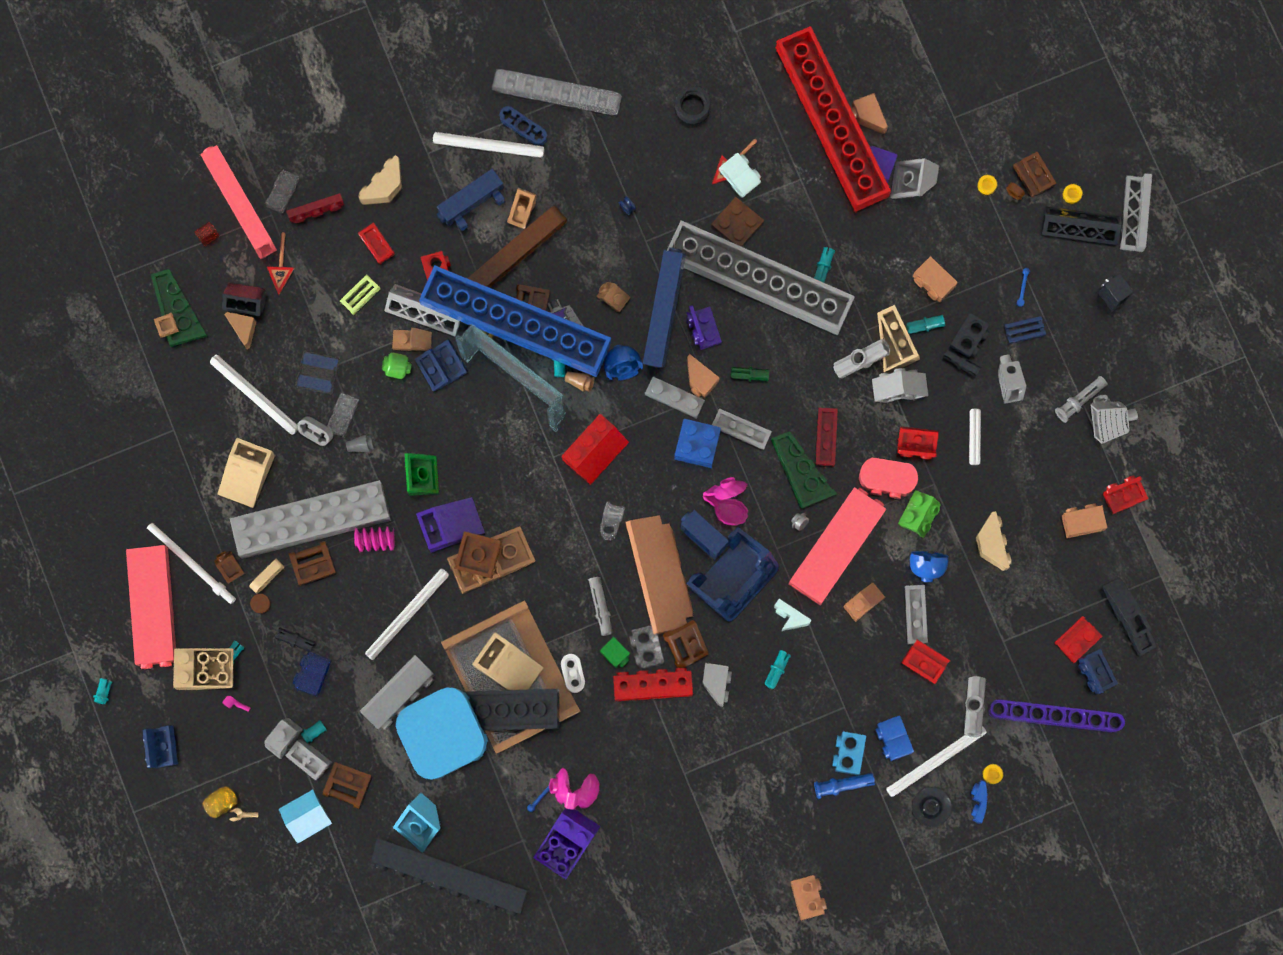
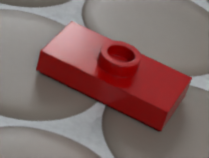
M374 223L358 232L379 265L395 255Z

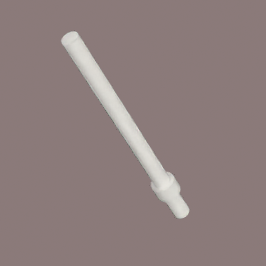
M149 524L147 529L206 581L218 596L221 595L230 604L236 600L221 582L218 583L155 524Z

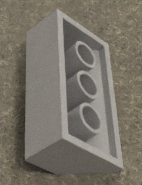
M415 655L360 712L379 731L382 728L386 730L393 723L391 719L396 714L399 715L409 701H415L423 687L427 688L431 685L435 675Z

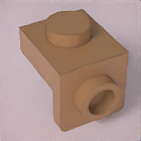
M610 282L603 284L596 296L598 299L604 300L616 312H620L630 299V296L615 283Z

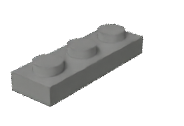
M655 377L652 378L645 392L646 396L694 418L698 417L705 400Z
M722 409L718 410L712 424L713 426L721 427L722 432L763 450L772 433L770 430Z
M925 585L905 586L908 644H914L916 639L927 644Z

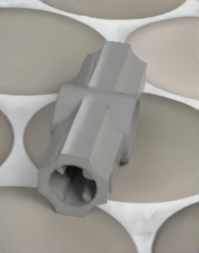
M881 339L863 349H856L851 355L834 363L835 373L839 378H844L862 368H869L874 362L890 355V347L885 339ZM863 355L864 359L860 362V358Z
M980 676L969 677L964 735L969 737L982 736L986 679ZM973 704L980 705L977 710L970 709Z

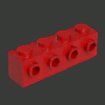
M687 668L675 669V672L669 673L667 669L656 670L654 674H648V671H637V675H629V672H619L617 676H613L615 701L693 696L691 671H687Z

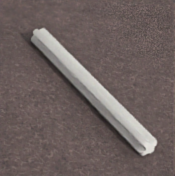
M437 132L433 135V143L533 157H543L544 154L543 146Z
M215 355L212 357L210 364L291 435L298 431L295 422L220 356Z
M440 569L372 644L365 652L366 656L374 660L448 578L449 575L444 569Z
M982 726V736H983V735L986 734V730H985V728ZM964 735L889 786L887 792L891 797L895 796L982 736L969 737Z

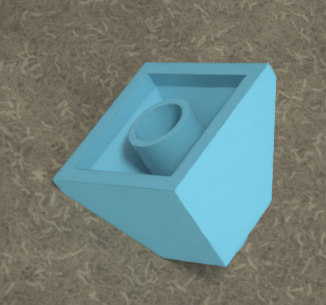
M420 793L407 806L393 828L422 853L440 830V823L436 805Z

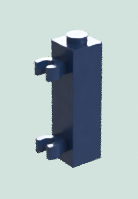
M492 168L437 206L438 218L442 223L446 222L448 226L456 222L460 230L464 231L468 228V224L463 219V216L491 197L494 198L499 206L505 203V198L500 193L504 189L503 182Z

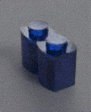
M308 651L307 655H303L300 666H302L300 673H296L294 677V688L318 697L332 661Z

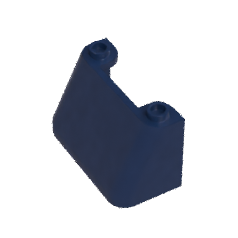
M739 527L729 534L728 546L730 548L705 575L701 572L693 574L686 583L690 589L728 622L734 620L779 569V564L771 552Z

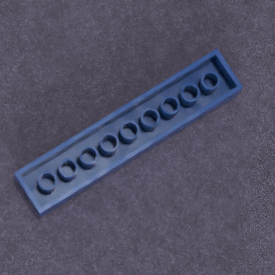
M435 265L419 299L420 304L424 307L597 377L611 345V337Z

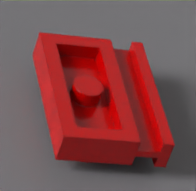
M1082 616L1055 644L1075 663L1102 635Z
M916 639L914 645L902 661L904 665L934 684L950 662L948 658Z

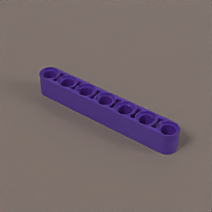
M995 700L988 708V713L992 718L1105 732H1117L1125 725V719L1121 714L1008 700ZM995 704L1002 706V714L994 712L993 707ZM1016 706L1022 710V715L1019 717L1013 714V708ZM1033 709L1041 711L1040 719L1033 717ZM1053 711L1060 713L1061 719L1059 721H1055L1052 718ZM1073 713L1080 716L1079 723H1074L1071 720ZM1093 715L1099 718L1098 726L1091 723ZM1111 718H1116L1119 721L1117 728L1111 726Z

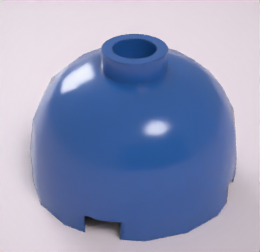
M625 345L614 346L604 359L606 376L613 380L612 377H618V380L629 379L638 374L639 368H643L639 353L634 348Z
M912 551L910 553L911 570L916 576L921 577V581L933 582L934 578L941 577L947 570L948 555L937 552L931 554L928 551Z

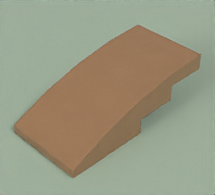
M520 526L492 537V539L502 541L493 578L454 569L458 554L448 557L447 560L462 594L535 562Z

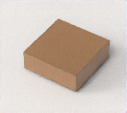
M172 313L154 319L161 338L179 332Z

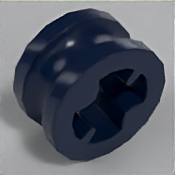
M627 196L624 197V201H619L620 207L626 214L630 215L632 210H636L635 205Z

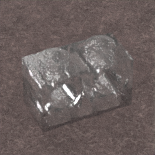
M652 626L632 630V636H629L632 647H636L637 654L634 655L637 666L641 665L643 670L664 664L658 636L653 634ZM647 634L649 641L641 643L638 640L639 635ZM651 652L654 655V659L651 662H646L643 659V655Z

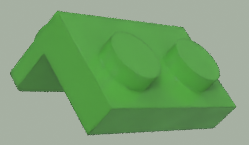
M915 490L898 524L903 528L916 532L921 537H925L931 528L934 517L939 513L941 504L934 497Z

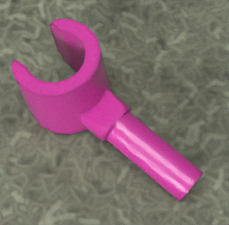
M227 696L222 702L229 709L236 705L249 712L251 708L240 703L232 696Z

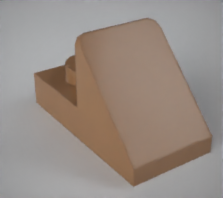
M518 188L507 222L525 229L531 211L536 205V194Z
M417 328L393 330L392 349L428 351L431 349L432 332Z

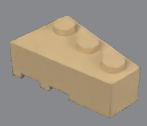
M893 305L878 312L880 339H885L891 350L890 355L883 358L884 373H892L895 369L903 368L920 360L896 306Z

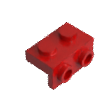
M900 426L897 451L904 457H912V455L920 456L922 459L936 457L939 432L937 430Z
M1133 475L1124 479L1125 483L1118 485L1114 483L1106 487L1107 490L1103 493V496L1112 515L1148 500V496L1141 483V476L1135 478Z

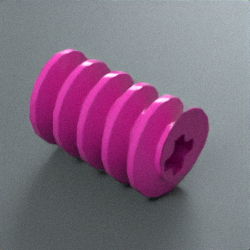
M387 526L385 532H382L381 527H378L377 532H375L373 527H371L369 533H367L365 528L362 529L361 533H359L358 528H355V548L358 547L360 552H363L364 547H366L367 551H371L372 546L375 551H378L380 545L383 551H386L387 546H389L390 550H394V528L390 532Z

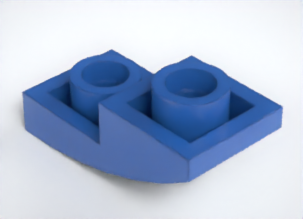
M982 780L979 781V784L975 783L971 792L974 795L972 800L979 802V805L975 804L971 815L974 816L973 821L979 824L983 822L987 806L986 782Z

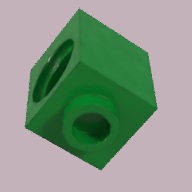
M614 637L600 650V653L616 669L619 666L623 668L630 661L628 658L630 653Z

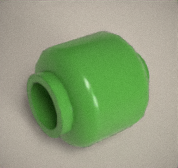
M390 353L384 357L382 370L385 371L386 376L403 379L405 374L410 373L411 363H408L406 355Z

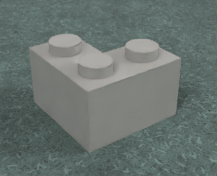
M905 368L895 369L894 373L879 374L878 378L872 379L875 402L888 403L898 399L915 400L928 396L926 373H918L917 370L905 371Z

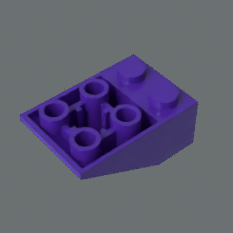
M472 497L416 513L430 553L460 543L464 531L477 535L485 533Z
M565 808L533 858L566 880L601 826L576 809Z

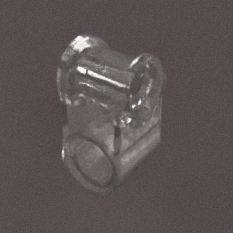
M608 501L606 502L600 526V533L603 539L612 540L617 536L626 506L620 507L612 505ZM611 526L614 528V532L607 534L604 532V528Z

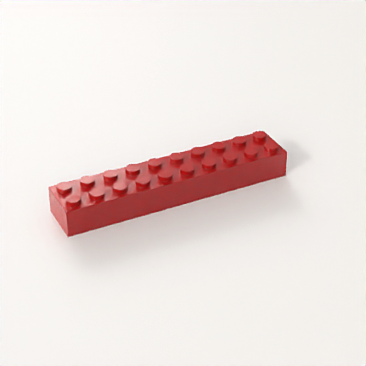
M807 27L778 40L776 50L854 211H859L888 198L891 190L812 27Z

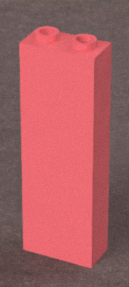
M218 146L206 148L200 155L259 258L262 259L277 251Z
M854 487L789 581L790 586L820 606L886 511L881 501L878 499L872 500L868 497L869 494L861 488L856 489Z
M162 545L126 549L135 665L141 666V669H150L156 664H160V667L172 666V663H174L176 641L168 548Z

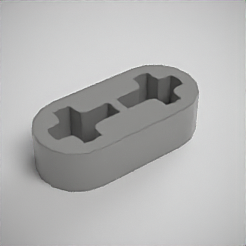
M304 417L297 424L299 433L319 445H326L333 438L330 428L311 417Z

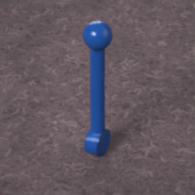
M1028 268L1023 269L1024 276L1020 298L1017 300L1019 307L1025 303L1023 297L1027 276L1030 274Z
M549 786L533 804L527 806L529 812H533L535 806L549 792Z

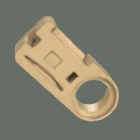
M275 559L253 580L249 587L256 594L259 593L285 567Z

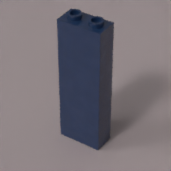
M669 247V251L664 250L643 359V364L656 367H665L686 258V254H683L681 249Z

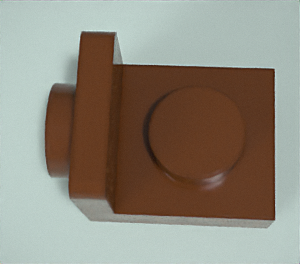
M224 551L216 556L217 559L214 560L215 565L227 583L244 574L231 551Z

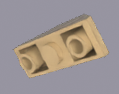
M396 155L392 159L389 158L384 164V169L380 173L377 172L372 177V182L369 186L363 187L360 191L359 200L363 205L390 202L402 189L400 161Z
M995 511L988 517L976 536L980 556L1005 571L1010 568L1011 557L1005 550L1007 541L1005 535L1001 534V517L997 516Z

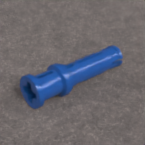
M873 773L839 780L830 778V781L820 783L815 781L814 787L817 799H820L821 796L830 794L835 796L845 790L875 785Z

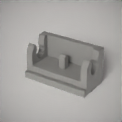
M304 739L297 740L286 754L287 758L315 780L323 776V772L332 764L329 759L309 743H306Z

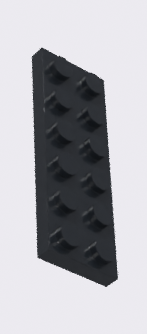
M559 689L463 691L470 698L468 700L483 731L559 729Z

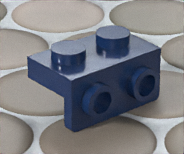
M1101 649L1078 659L1080 662L1079 668L1084 675L1086 674L1089 680L1087 682L1088 686L1095 694H1101L1118 684Z
M164 726L155 729H143L147 768L177 765L174 727Z

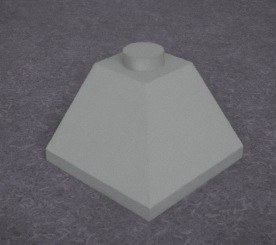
M925 158L896 162L890 198L922 196L936 184L939 165Z

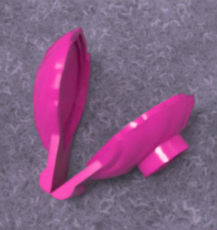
M729 477L722 480L719 486L714 485L703 493V499L715 507V514L718 520L724 524L737 526L743 524L748 517V509L742 502L736 499H729L746 489L747 483L744 481H736L734 477Z
M564 768L560 769L556 778H551L549 783L550 793L555 794L558 803H564L565 808L575 809L578 805L580 808H588L597 799L600 790L596 775L589 774L581 788L572 793L569 788V775Z

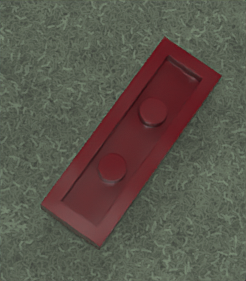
M339 193L287 210L286 212L291 223H300L310 216L318 217L323 215V212L329 210L337 211L341 209V206H344V202Z
M818 408L815 465L835 466L838 409Z

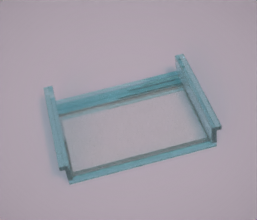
M473 324L469 326L461 337L459 335L455 337L461 358L467 363L479 350L549 405L547 414L550 428L555 432L558 431V423L566 415L563 410V395Z

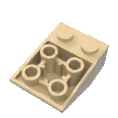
M236 438L229 454L218 495L254 508L275 454L271 450Z
M497 633L492 635L472 664L476 669L507 690H529L543 670L541 665Z
M174 649L173 688L176 690L233 688L234 649Z

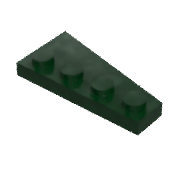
M167 269L151 274L161 315L164 316L172 313L179 332L167 336L169 345L172 347L207 337L171 271Z
M790 431L771 439L801 509L837 495L835 490L827 483L826 478L816 469L813 461L804 453V449Z

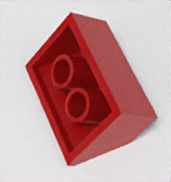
M599 414L562 455V460L591 485L629 442L613 424Z

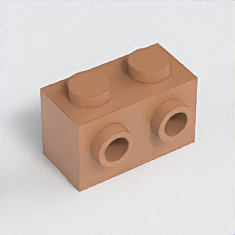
M931 256L913 275L915 278L914 282L919 287H924L928 291V295L933 300H938L939 302L958 283Z
M1096 504L1086 505L1085 509L1078 510L1077 507L1070 508L1062 515L1066 538L1101 532L1107 529L1103 507L1096 506Z
M813 875L790 882L800 920L824 914V910L827 907L824 898H820L819 890H822L819 878L815 879Z

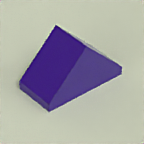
M871 146L870 149L888 184L897 154Z

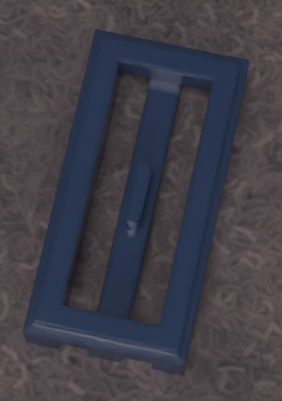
M1042 316L1004 325L1009 344L1046 335ZM1038 322V325L1029 326V327H1025V328H1021V329H1017V330H1012V331L1009 330V329H1011V328L1020 327V326H1024V325H1028V324H1032V323ZM1040 329V332L1011 338V335Z

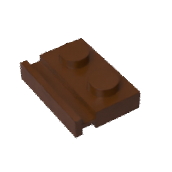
M1038 151L1013 165L1032 198L1056 185V181Z

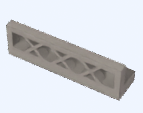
M1144 174L1143 177H1126L1121 250L1143 252L1146 248L1152 174ZM1131 181L1141 182L1140 190L1136 193L1130 188ZM1133 198L1139 203V208L1135 211L1129 206V201ZM1131 216L1138 222L1137 226L1133 229L1127 224V219ZM1132 234L1136 239V246L1125 245L1126 237Z
M396 284L389 291L385 312L453 336L457 335L460 321L422 306L419 301L422 293ZM392 300L399 302L402 308H392ZM411 307L416 308L419 315H412L408 309ZM429 313L435 315L437 321H429L426 315ZM450 320L455 322L454 328L446 327L443 321Z

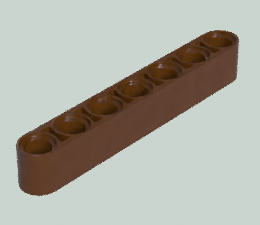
M556 206L551 207L467 279L491 288L562 228L568 219Z

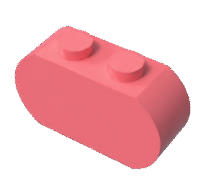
M872 457L862 465L859 481L866 491H871L870 494L881 496L884 493L890 494L889 497L901 499V496L905 497L914 490L918 482V474L912 464Z

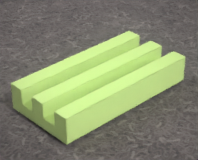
M366 275L340 302L354 315L380 290V287ZM368 281L369 284L352 301L347 303V301ZM374 287L354 308H352V306H353L370 288Z

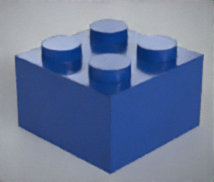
M683 419L674 459L712 468L721 427Z

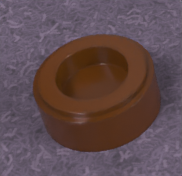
M1011 182L1006 187L1008 194L1016 200H1021L1025 195L1023 189L1015 183Z
M264 594L253 596L250 602L252 610L258 614L266 613L271 605L269 598Z

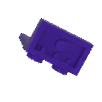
M693 305L689 306L686 320L689 328H693L692 339L694 345H698L699 349L702 350L721 344L722 341L711 308L707 307L694 311Z

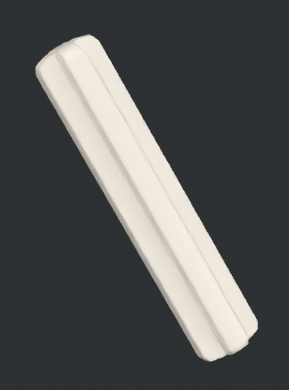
M971 409L969 463L971 465H979L981 410Z

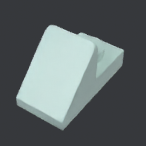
M781 599L774 606L777 609V614L783 618L789 617L782 631L808 626L811 622V619Z

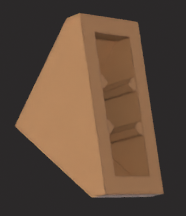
M225 313L224 315L246 349H249L256 320L249 316Z

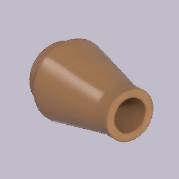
M568 371L565 376V382L570 383L583 392H590L594 385L595 379L590 374Z

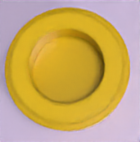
M984 175L979 179L978 189L982 194L989 195L996 190L997 181L993 176Z
M1076 184L1068 185L1063 191L1064 200L1069 204L1079 202L1083 194L1082 189Z
M996 764L988 765L983 771V778L989 784H996L1002 780L1003 771Z

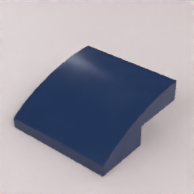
M448 339L434 349H429L414 359L433 391L441 389L469 372L452 342Z

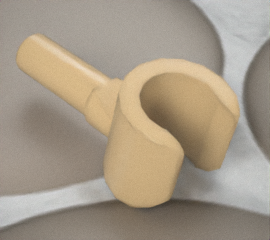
M239 808L230 811L237 814V818H230L231 821H237L245 817H258V812H242Z

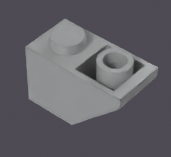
M705 663L702 684L715 702L723 707L724 702H728L729 691L725 689L726 683L731 681L732 672L728 671L729 666Z

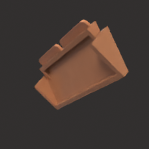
M660 515L627 521L626 526L653 634L673 631L686 624V618L693 616V609L686 581L681 571V562L673 530L670 527V523L662 525Z

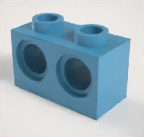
M844 731L841 736L838 735L836 747H839L838 755H834L833 766L836 767V772L852 775L860 774L866 740L865 735ZM846 739H853L856 743L855 748H847L845 745ZM843 758H850L852 760L850 768H845L842 765Z

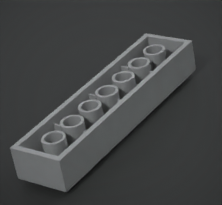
M380 480L230 518L238 556L241 559L353 531L355 528L361 529L391 521Z

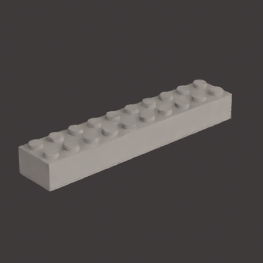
M682 220L669 245L671 248L681 249L682 253L686 254L685 269L836 335L839 334L855 296Z

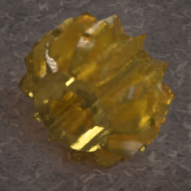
M223 787L205 798L202 805L210 817L216 818L234 807L237 803V798L229 787Z

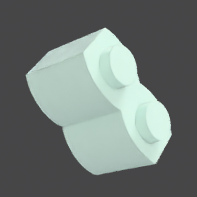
M736 153L721 165L719 170L735 191L743 198L761 183V176L755 169L752 170L748 166L749 161L743 154L739 155Z

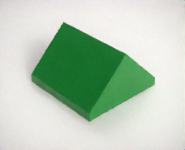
M406 453V482L409 496L439 494L437 457Z

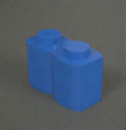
M900 715L877 724L878 728L875 729L878 739H882L885 747H882L886 759L890 758V761H894L914 753Z

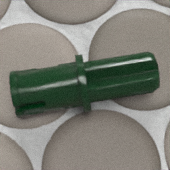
M752 366L749 368L732 367L731 378L748 379L749 381H768L769 369L752 368Z

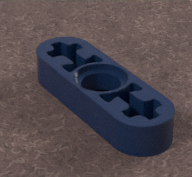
M507 106L501 109L499 115L504 125L536 146H542L546 143L547 133L542 127L512 107ZM505 113H511L512 118L516 120L515 125H512L514 124L512 119H505ZM519 123H528V129L521 131L518 128ZM532 127H534L533 132L535 134L539 135L540 133H542L543 139L539 138L538 140H535V135L533 133H530Z

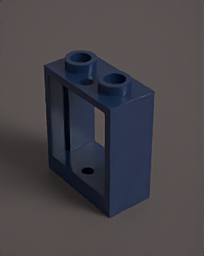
M695 510L692 513L688 511L682 517L681 531L713 560H716L728 547L729 541Z

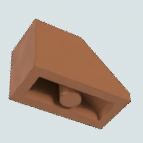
M875 94L853 101L851 110L858 124L881 134L887 132L888 126Z
M689 354L687 365L690 388H692L691 392L695 396H702L705 399L719 382V377Z
M871 583L848 601L843 608L856 622L881 602L885 596L874 583Z

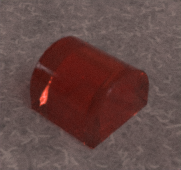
M210 221L194 231L203 246L208 245L219 237Z

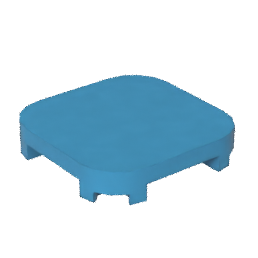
M457 688L440 689L405 707L397 717L396 728L415 771L425 779L442 778L478 760L486 750L487 735L484 734L468 700L470 698L465 692Z

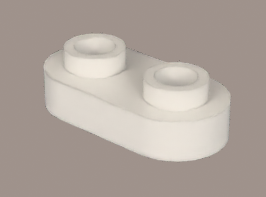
M567 654L561 661L565 685L570 692L578 693L585 686L580 659L574 654ZM569 661L574 662V667L569 668L567 663ZM577 680L579 685L574 687L571 682Z

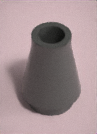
M367 433L353 440L346 441L347 451L371 452L375 450L374 436Z

